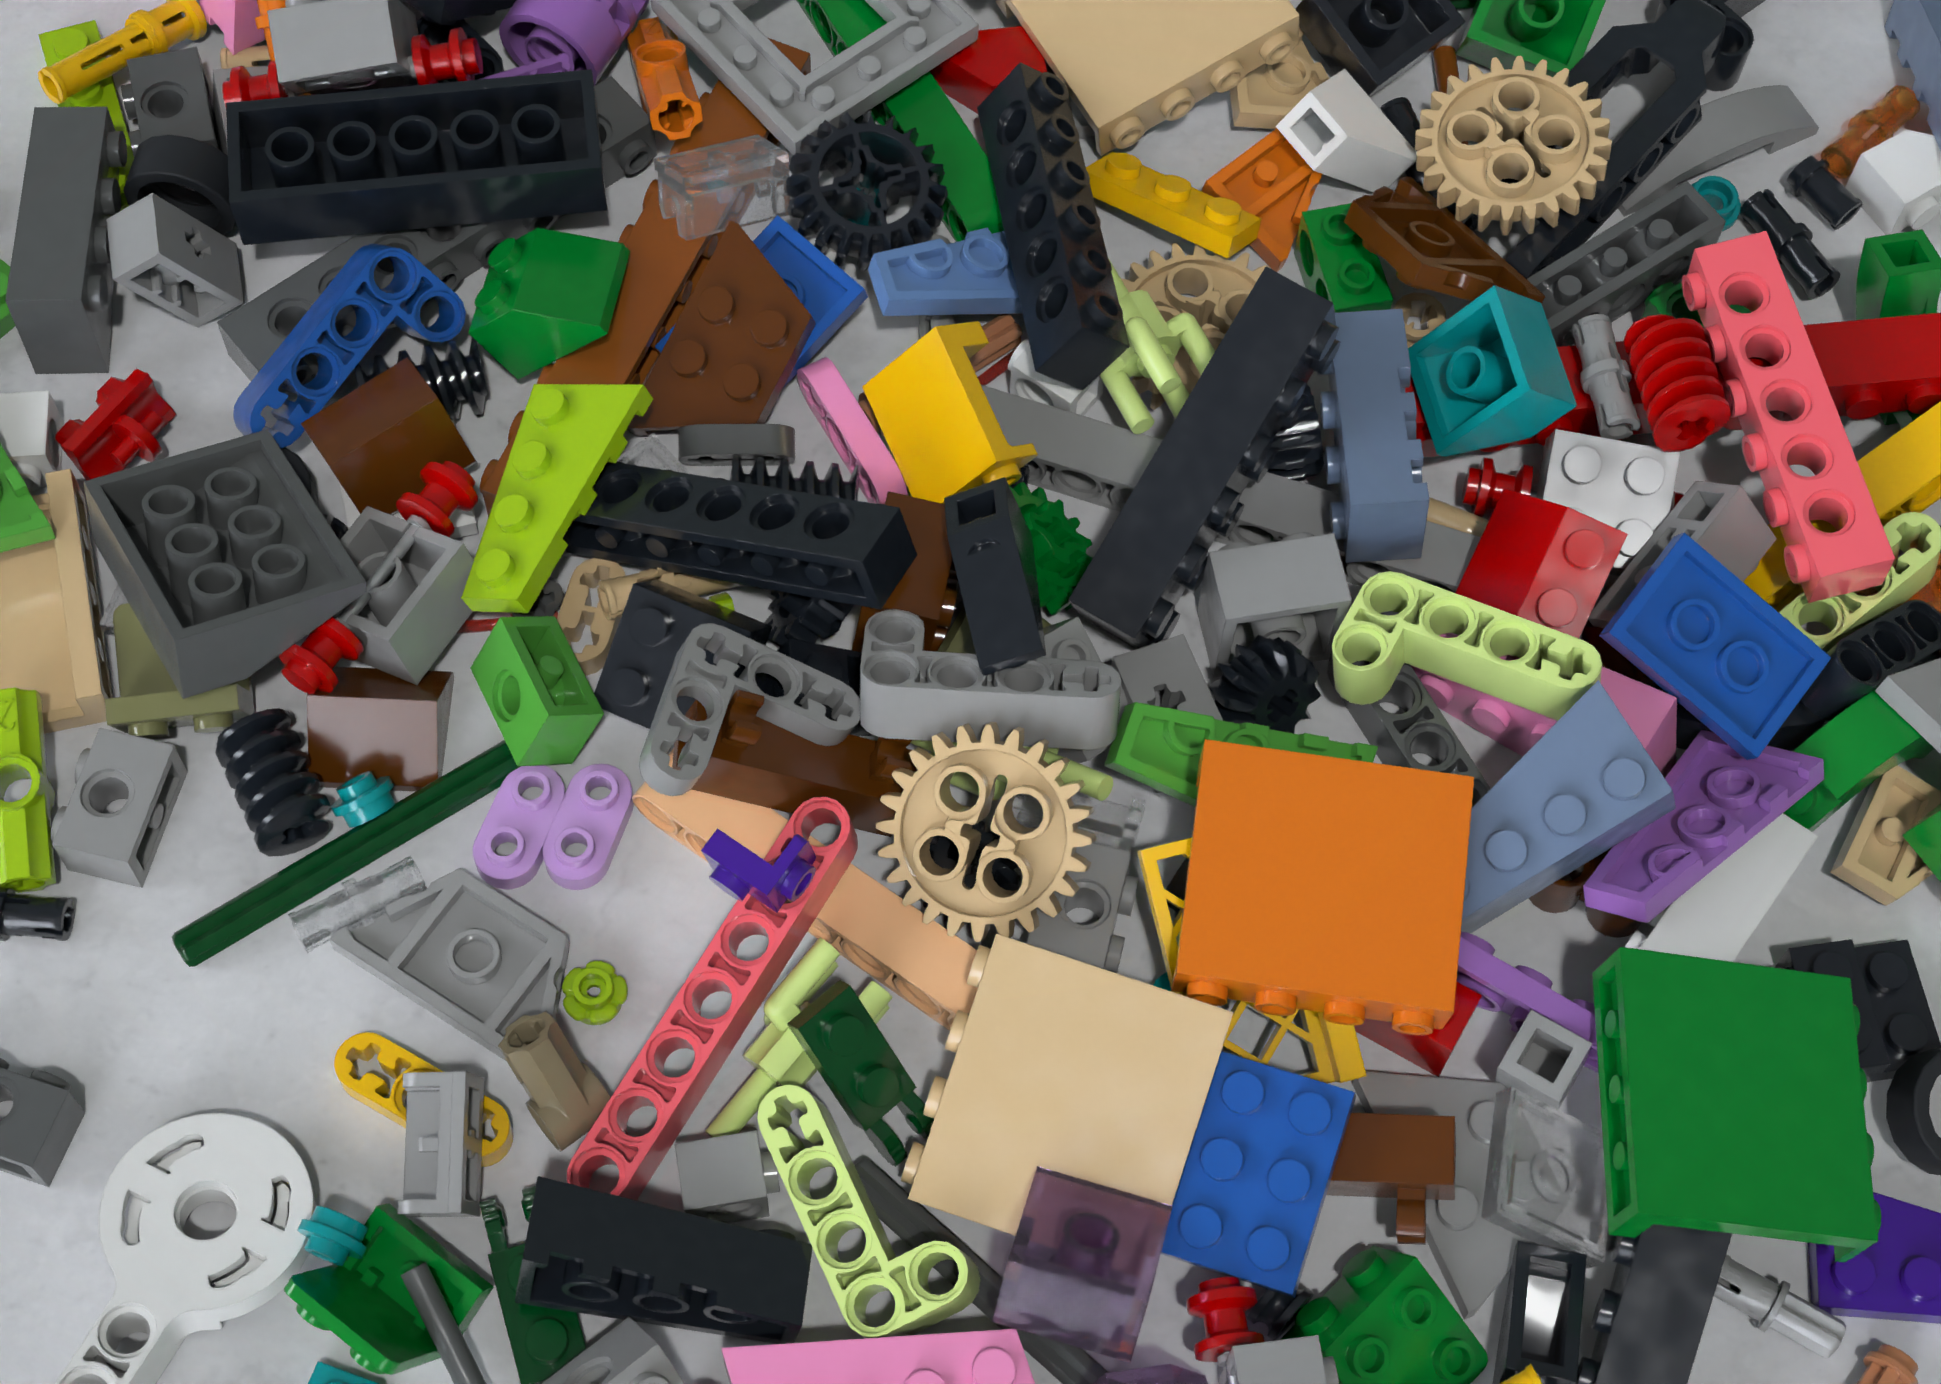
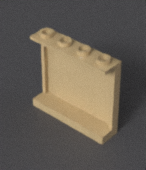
M995 0L1007 19L1014 15L1016 16L1055 75L1065 83L1070 97L1095 132L1096 150L1100 156L1115 148L1124 149L1130 147L1144 135L1145 131L1166 119L1173 121L1183 117L1193 108L1196 102L1216 91L1223 93L1234 88L1246 74L1263 64L1272 65L1282 61L1293 51L1299 41V13L1289 0Z
M71 468L45 473L48 493L32 496L50 523L56 539L0 553V689L16 687L23 690H37L40 693L44 734L106 722L105 699L113 698L86 501Z
M996 934L991 948L982 945L978 947L967 980V984L978 987L970 1013L957 1011L945 1046L946 1050L956 1053L948 1079L936 1075L925 1104L923 1115L934 1118L926 1145L913 1142L903 1170L901 1181L912 1185L908 1199L1148 1281L1234 1012Z

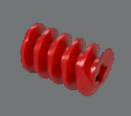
M1659 314L1650 315L1635 321L1626 331L1623 342L1627 355H1629L1630 365L1635 374V381L1641 393V400L1647 412V419L1650 429L1653 431L1652 435L1656 446L1664 452H1681L1696 447L1708 436L1718 432L1727 424L1731 411L1728 401L1724 399L1725 394L1722 383L1717 379L1716 365L1711 361L1712 355L1709 344L1705 342L1706 337L1703 326L1693 319H1676L1670 315Z

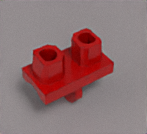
M136 368L126 380L111 377L97 391L96 403L99 407L85 422L80 419H69L55 434V440L87 481L124 470L136 456L149 462L154 461L162 453V448L155 436L175 417L176 413L158 394L150 375Z

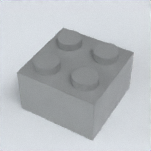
M1301 532L1286 536L1277 542L1251 545L1247 542H1235L1221 547L1218 551L1209 552L1197 614L1213 677L1223 675L1218 663H1230L1235 657L1236 644L1250 647L1258 634L1267 639L1271 638L1274 640L1280 637L1284 641H1290L1311 662L1329 660L1334 636L1352 603L1334 533L1314 536L1311 533Z

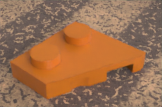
M1276 128L1206 180L1201 191L1213 197L1231 199L1237 202L1242 210L1262 218L1257 239L1249 245L1272 270L1278 272L1282 269L1288 258L1291 246L1299 230L1302 212L1308 210L1322 174L1313 171Z

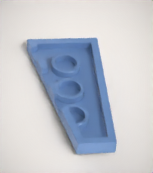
M988 228L967 232L963 241L946 244L939 238L874 253L868 268L883 316L1022 313L1004 231L992 234Z

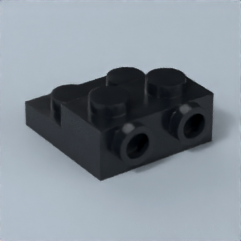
M1849 939L1788 948L1775 966V968L1851 979L1853 1004L1857 1006L1860 1013V1028L1857 1035L1860 1068L1866 1074L1867 1082L1893 1079L1896 1070L1912 1055L1934 1048H1941L1908 939L1854 947L1853 940Z

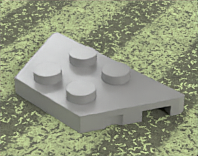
M461 868L431 882L430 886L422 893L406 895L384 906L385 914L352 931H349L348 927L345 926L335 931L329 939L334 950L504 1060L505 1057L498 1045L503 1040L506 1034L505 1029L524 1015L533 1016L545 1011L556 1020L569 951L567 935Z
M1366 1071L1367 1076L1352 1081V1085L1365 1113L1455 1116V1200L1426 1199V1241L1463 1319L1470 1318L1475 1315L1486 1299L1511 1271L1517 1241L1533 1243L1556 1217L1564 1204L1503 1084Z

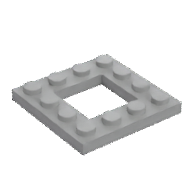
M651 0L652 11L792 155L801 153V141L807 134L817 137L818 127L824 120L838 128L840 117L846 111L855 120L978 40L979 24L954 0H865L887 23L815 70L804 75L742 13V11L760 0Z

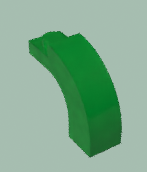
M1923 229L1865 238L1856 284V320L1937 313L1941 292V257ZM1909 410L1879 413L1884 425L1899 423L1902 429L1922 415L1912 413Z
M1873 690L1834 717L1794 750L1797 753L1822 758L1824 761V780L1783 814L1813 832L1850 799L1881 775L1906 760L1912 758L1923 759L1935 748Z

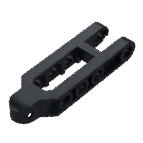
M1677 0L1656 22L1613 26L1569 71L1568 87L1584 81L1588 83L1587 100L1602 99L1623 76L1629 78L1631 75L1647 74L1660 61L1675 72L1676 80L1611 147L1610 159L1607 160L1605 180L1597 181L1593 200L1580 197L1579 213L1576 216L1560 208L1558 226L1554 228L1542 217L1536 218L1539 224L1534 228V233L1528 234L1505 259L1523 277L1529 278L1583 245L1701 121L1700 98L1707 90L1705 75L1716 63L1721 53L1726 17L1722 11L1704 0ZM1549 145V146H1546V147L1551 148V149H1561V148H1562V146H1558V145ZM1511 178L1500 180L1509 184L1519 182ZM1456 203L1446 207L1453 215H1456ZM1472 213L1465 220L1461 221L1471 231H1478V215Z

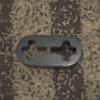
M694 424L684 426L678 430V461L695 466H732L735 455L739 456L742 466H753L757 457L764 458L766 466L780 465L782 459H788L789 463L795 461V429L780 424Z

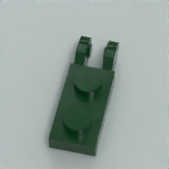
M841 980L837 981L787 1023L852 1123L864 1130L869 1140L874 1144L873 1146L888 1163L896 1167L908 1156L901 1140L881 1119L896 1105L905 1116V1120L910 1128L924 1139H928L934 1118L923 1115L925 1103L913 1091L917 1087L851 985Z
M536 1186L522 1190L523 1198L521 1204L527 1222L530 1220ZM495 1198L480 1202V1208L492 1253L488 1254V1259L520 1383L542 1384L585 1351L586 1345L577 1312L514 1303L525 1244L508 1248L504 1233L506 1224L502 1209L496 1204Z

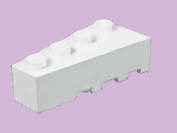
M1782 813L1649 921L1648 924L1653 926L1654 929L1648 937L1636 930L1625 947L1733 962L1818 836Z

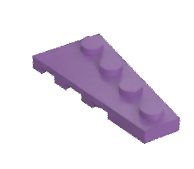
M1701 730L1665 777V780L1673 790L1676 808L1611 848L1583 885L1585 906L1648 923L1824 780L1823 759L1766 746L1758 758L1746 760L1715 733Z

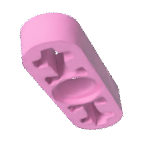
M824 357L798 369L797 378L803 396L851 475L855 466L859 465V488L867 501L874 504H885L888 491L908 496L907 487L899 467L833 362L829 358Z

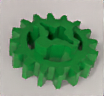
M1020 482L1014 488L1010 487L1032 534L1040 606L1042 608L1045 605L1051 615H1056L1063 609L1068 611L1073 607L1068 600L1093 559L1086 554V550L1093 544L1091 539L1084 537L1076 531L1080 525L1078 518L1068 519L1064 515V505L1060 499L1055 502L1047 501L1043 488L1038 487L1033 492H1030L1025 482Z

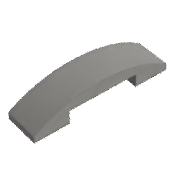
M1784 85L1748 89L1701 105V121L1678 143L1618 209L1624 217L1630 215L1676 188L1679 182L1761 147L1768 154L1774 153L1816 135L1819 127L1791 89Z

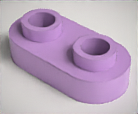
M608 764L587 766L577 772L568 785L543 844V858L546 870L550 878L563 888L582 890L592 887L602 880L610 867L634 807L631 783L625 773L617 767ZM596 787H606L611 790L610 794L601 800H595L588 796L591 790ZM573 843H582L587 847L580 856L571 857L564 853L565 849Z
M545 765L521 766L510 772L502 782L473 845V857L478 873L489 885L498 889H515L527 884L537 874L544 859V841L565 795L563 781L553 769ZM530 787H539L543 790V793L533 800L521 797L524 790ZM510 842L517 845L516 850L508 856H499L494 853L495 849L502 843Z

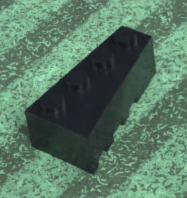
M538 1176L514 1303L621 1320L630 1317L634 1322L775 1344L794 1343L803 1323L812 1245L797 1241L793 1234L776 1229L757 1231Z
M1653 1224L1636 1238L1618 1236L1612 1255V1261L1616 1262L1617 1265L1610 1290L1605 1288L1602 1290L1592 1319L1591 1329L1598 1331L1592 1357L1583 1356L1578 1365L1576 1384H1687L1732 1233Z

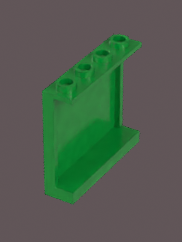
M1619 947L1592 973L1609 1235L1636 1238L1653 1224L1825 1244L1834 1246L1835 1262L1843 1263L1878 1242V1233L1881 1226V1209L1873 1194L1871 1165L1874 1158V1143L1866 1129L1864 1099L1867 1092V1078L1859 1063L1857 1035L1860 1028V1013L1857 1006L1853 1004L1850 978Z

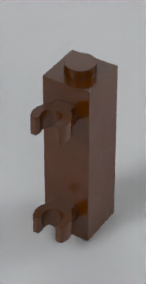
M737 690L733 694L727 706L708 766L691 788L692 790L792 814L803 802L813 797H828L837 800L845 807L854 829L888 837L893 835L876 829L877 822L895 817L896 812L883 804L880 799L882 795L888 792L902 793L904 790L892 777L894 770L905 768L913 772L917 771L909 755L912 750L906 748L912 740L879 737L875 741L849 734L844 741L837 745L823 746L757 717L758 710L764 704V696L743 690ZM698 700L694 701L685 714L686 717L695 721H705L707 719L706 710ZM676 740L674 743L673 769H681L678 767V759L682 748L687 742Z
M1351 1113L1326 1195L1397 1198V1243L1426 1245V1199L1455 1200V1116Z

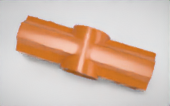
M659 17L639 20L635 30L627 36V46L638 80L642 109L648 113L652 129L662 132L670 141L688 138L693 128L703 121L700 101L689 72L686 46L678 40L677 35L668 26L661 22Z

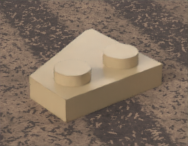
M1898 765L1874 780L1868 789L1830 873L1885 906L1898 900L1918 886L1920 882L1933 873L1902 834L1941 804V791Z

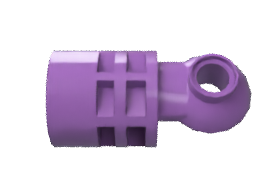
M516 0L500 24L499 35L503 46L519 66L571 51L574 70L592 69L595 86L620 49L623 40L627 38L634 28L637 19L646 10L649 0Z

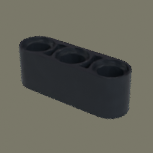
M1910 600L1842 638L1827 652L1831 659L1801 698V701L1814 715L1823 720L1831 721L1852 704L1877 689L1887 676L1926 663L1941 650V613L1924 601Z

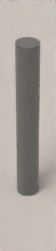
M427 1262L400 1275L453 1383L486 1384Z

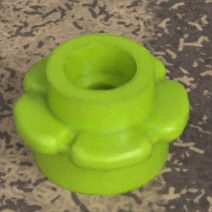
M590 961L586 964L585 968L577 967L572 969L562 983V991L566 994V997L563 999L564 1009L570 1017L588 1025H602L611 1021L619 1013L628 995L625 979L620 975L617 976L615 968L603 961ZM592 987H597L600 989V994L597 997H590L588 990Z

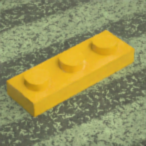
M1112 151L1086 167L1094 198L1227 259L1257 239L1262 218L1242 210L1241 206L1231 199L1213 197L1191 187L1190 182L1182 177L1164 175L1142 165L1141 161L1133 155Z

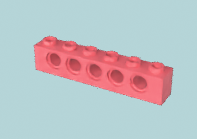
M1767 231L1695 248L1688 273L1682 277L1683 296L1690 311L1698 310L1704 326L1705 342L1710 347L1711 361L1718 363L1724 379L1722 383L1725 394L1724 399L1728 401L1731 411L1730 417H1738L1744 432L1742 449L1746 464L1751 472H1759L1765 487L1763 506L1766 517L1773 528L1780 527L1787 545L1784 548V561L1791 581L1794 584L1801 583L1808 603L1882 585L1895 560V556ZM1729 305L1744 306L1751 313L1736 312ZM1748 358H1763L1771 363L1772 366L1761 367L1752 363ZM1769 411L1785 412L1792 417L1793 421H1780L1774 418ZM1803 465L1809 468L1815 476L1805 477L1798 475L1789 466ZM1810 521H1827L1834 526L1837 532L1825 533L1819 531Z

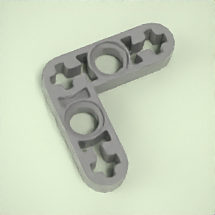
M714 623L701 624L693 628L674 659L640 755L639 769L642 778L649 787L660 794L668 796L683 795L691 790L708 766L728 703H730L733 694L737 690L764 696V704L758 710L757 717L823 746H833L841 743L860 720L859 696L844 682L731 629ZM704 649L715 654L713 663L716 665L705 661L706 651ZM738 663L746 667L739 678L734 676L739 668ZM767 673L778 679L782 684L784 696L773 697L761 691L756 684L755 674ZM800 692L804 693V697L799 702L802 705L801 707L794 704ZM679 696H689L701 702L706 710L707 719L705 721H695L683 715L678 708L677 698ZM822 704L828 705L833 709L831 714L834 720H830L825 716L826 707ZM676 740L687 742L682 748L678 759L680 770L673 769L668 765L670 756L667 753Z

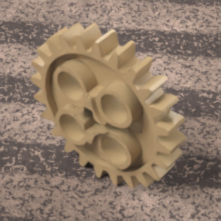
M1517 56L1512 69L1504 70L1499 59L1494 57L1491 61L1490 72L1485 74L1474 64L1468 65V80L1466 83L1450 75L1447 78V94L1433 91L1431 93V109H1422L1420 112V129L1416 130L1415 150H1417L1416 169L1419 172H1424V190H1437V207L1439 209L1456 203L1455 219L1459 222L1465 220L1472 213L1478 215V231L1481 232L1488 227L1491 220L1500 221L1501 232L1507 236L1513 222L1518 221L1522 222L1528 234L1534 233L1536 218L1542 217L1553 228L1558 226L1560 208L1576 216L1579 213L1580 197L1593 200L1597 181L1605 180L1612 140L1608 139L1610 120L1609 118L1601 117V99L1587 100L1588 83L1586 81L1568 87L1569 69L1567 68L1559 71L1554 77L1546 75L1547 60L1544 59L1536 65L1533 71L1525 70L1522 56ZM1515 107H1516V108H1520V109H1523V110H1522V111H1511V110H1508V108H1515ZM1463 141H1475V142H1478V144H1475V145H1467V144H1462L1461 142H1463ZM1549 145H1558V146H1562V147H1564V148H1563V149H1551V148H1548V147H1546V146H1549ZM1511 178L1519 182L1509 184L1500 180Z
M1177 243L1172 244L1170 259L1165 260L1159 253L1152 250L1149 252L1147 268L1133 262L1130 264L1128 280H1121L1128 292L1137 290L1147 291L1165 322L1180 313L1192 314L1216 351L1264 268L1268 266L1264 265L1251 271L1247 269L1249 253L1245 252L1235 261H1231L1216 253L1214 256L1206 255L1205 248L1199 245H1195L1193 255H1185L1182 248ZM1181 294H1191L1196 297H1185ZM1181 346L1175 356L1173 366L1190 394L1201 375L1184 346ZM1133 376L1132 383L1138 394L1146 390L1152 392L1150 408L1155 410L1161 406L1165 400L1153 380L1143 376Z
M990 722L985 725L981 740H977L969 723L963 724L957 728L956 746L943 732L932 736L934 757L920 747L915 748L909 755L917 771L913 772L905 768L893 771L892 777L904 789L903 792H888L881 796L880 801L896 812L895 817L883 819L876 823V829L894 835V842L879 850L878 856L898 858L900 867L894 870L886 879L888 883L907 880L912 886L902 901L904 906L911 905L921 898L928 903L922 921L926 925L942 913L947 915L948 936L953 937L956 935L965 922L971 923L975 942H981L986 938L990 924H995L999 935L1011 938L1014 935V919L1016 918L1030 933L1039 927L1037 907L1053 918L1062 911L1061 905L1054 894L1055 891L1073 897L1079 891V886L1068 875V872H1086L1091 866V862L1076 853V849L1096 841L1095 834L1078 829V822L1094 813V809L1092 806L1074 805L1071 798L1085 786L1083 780L1064 784L1060 776L1067 768L1070 760L1065 757L1051 765L1043 759L1049 741L1046 739L1036 743L1030 750L1023 748L1024 728L1017 727L1013 729L1006 741H1000L997 722ZM955 772H965L971 775L978 783L980 790L979 799L974 806H963L952 797L950 780ZM999 775H1004L1008 780L1007 787L990 825L991 831L1000 835V839H995L982 850L975 886L968 888L964 884V878L981 840V833L972 829V825L988 816L994 797L996 779ZM1029 794L1039 801L1043 809V820L1039 827L1028 828L1019 824L1015 819L1012 806L1016 795ZM934 836H945L957 846L959 859L955 868H942L931 858L929 850ZM1008 858L1016 862L1023 876L1022 885L1019 890H1005L994 881L992 866L995 859Z

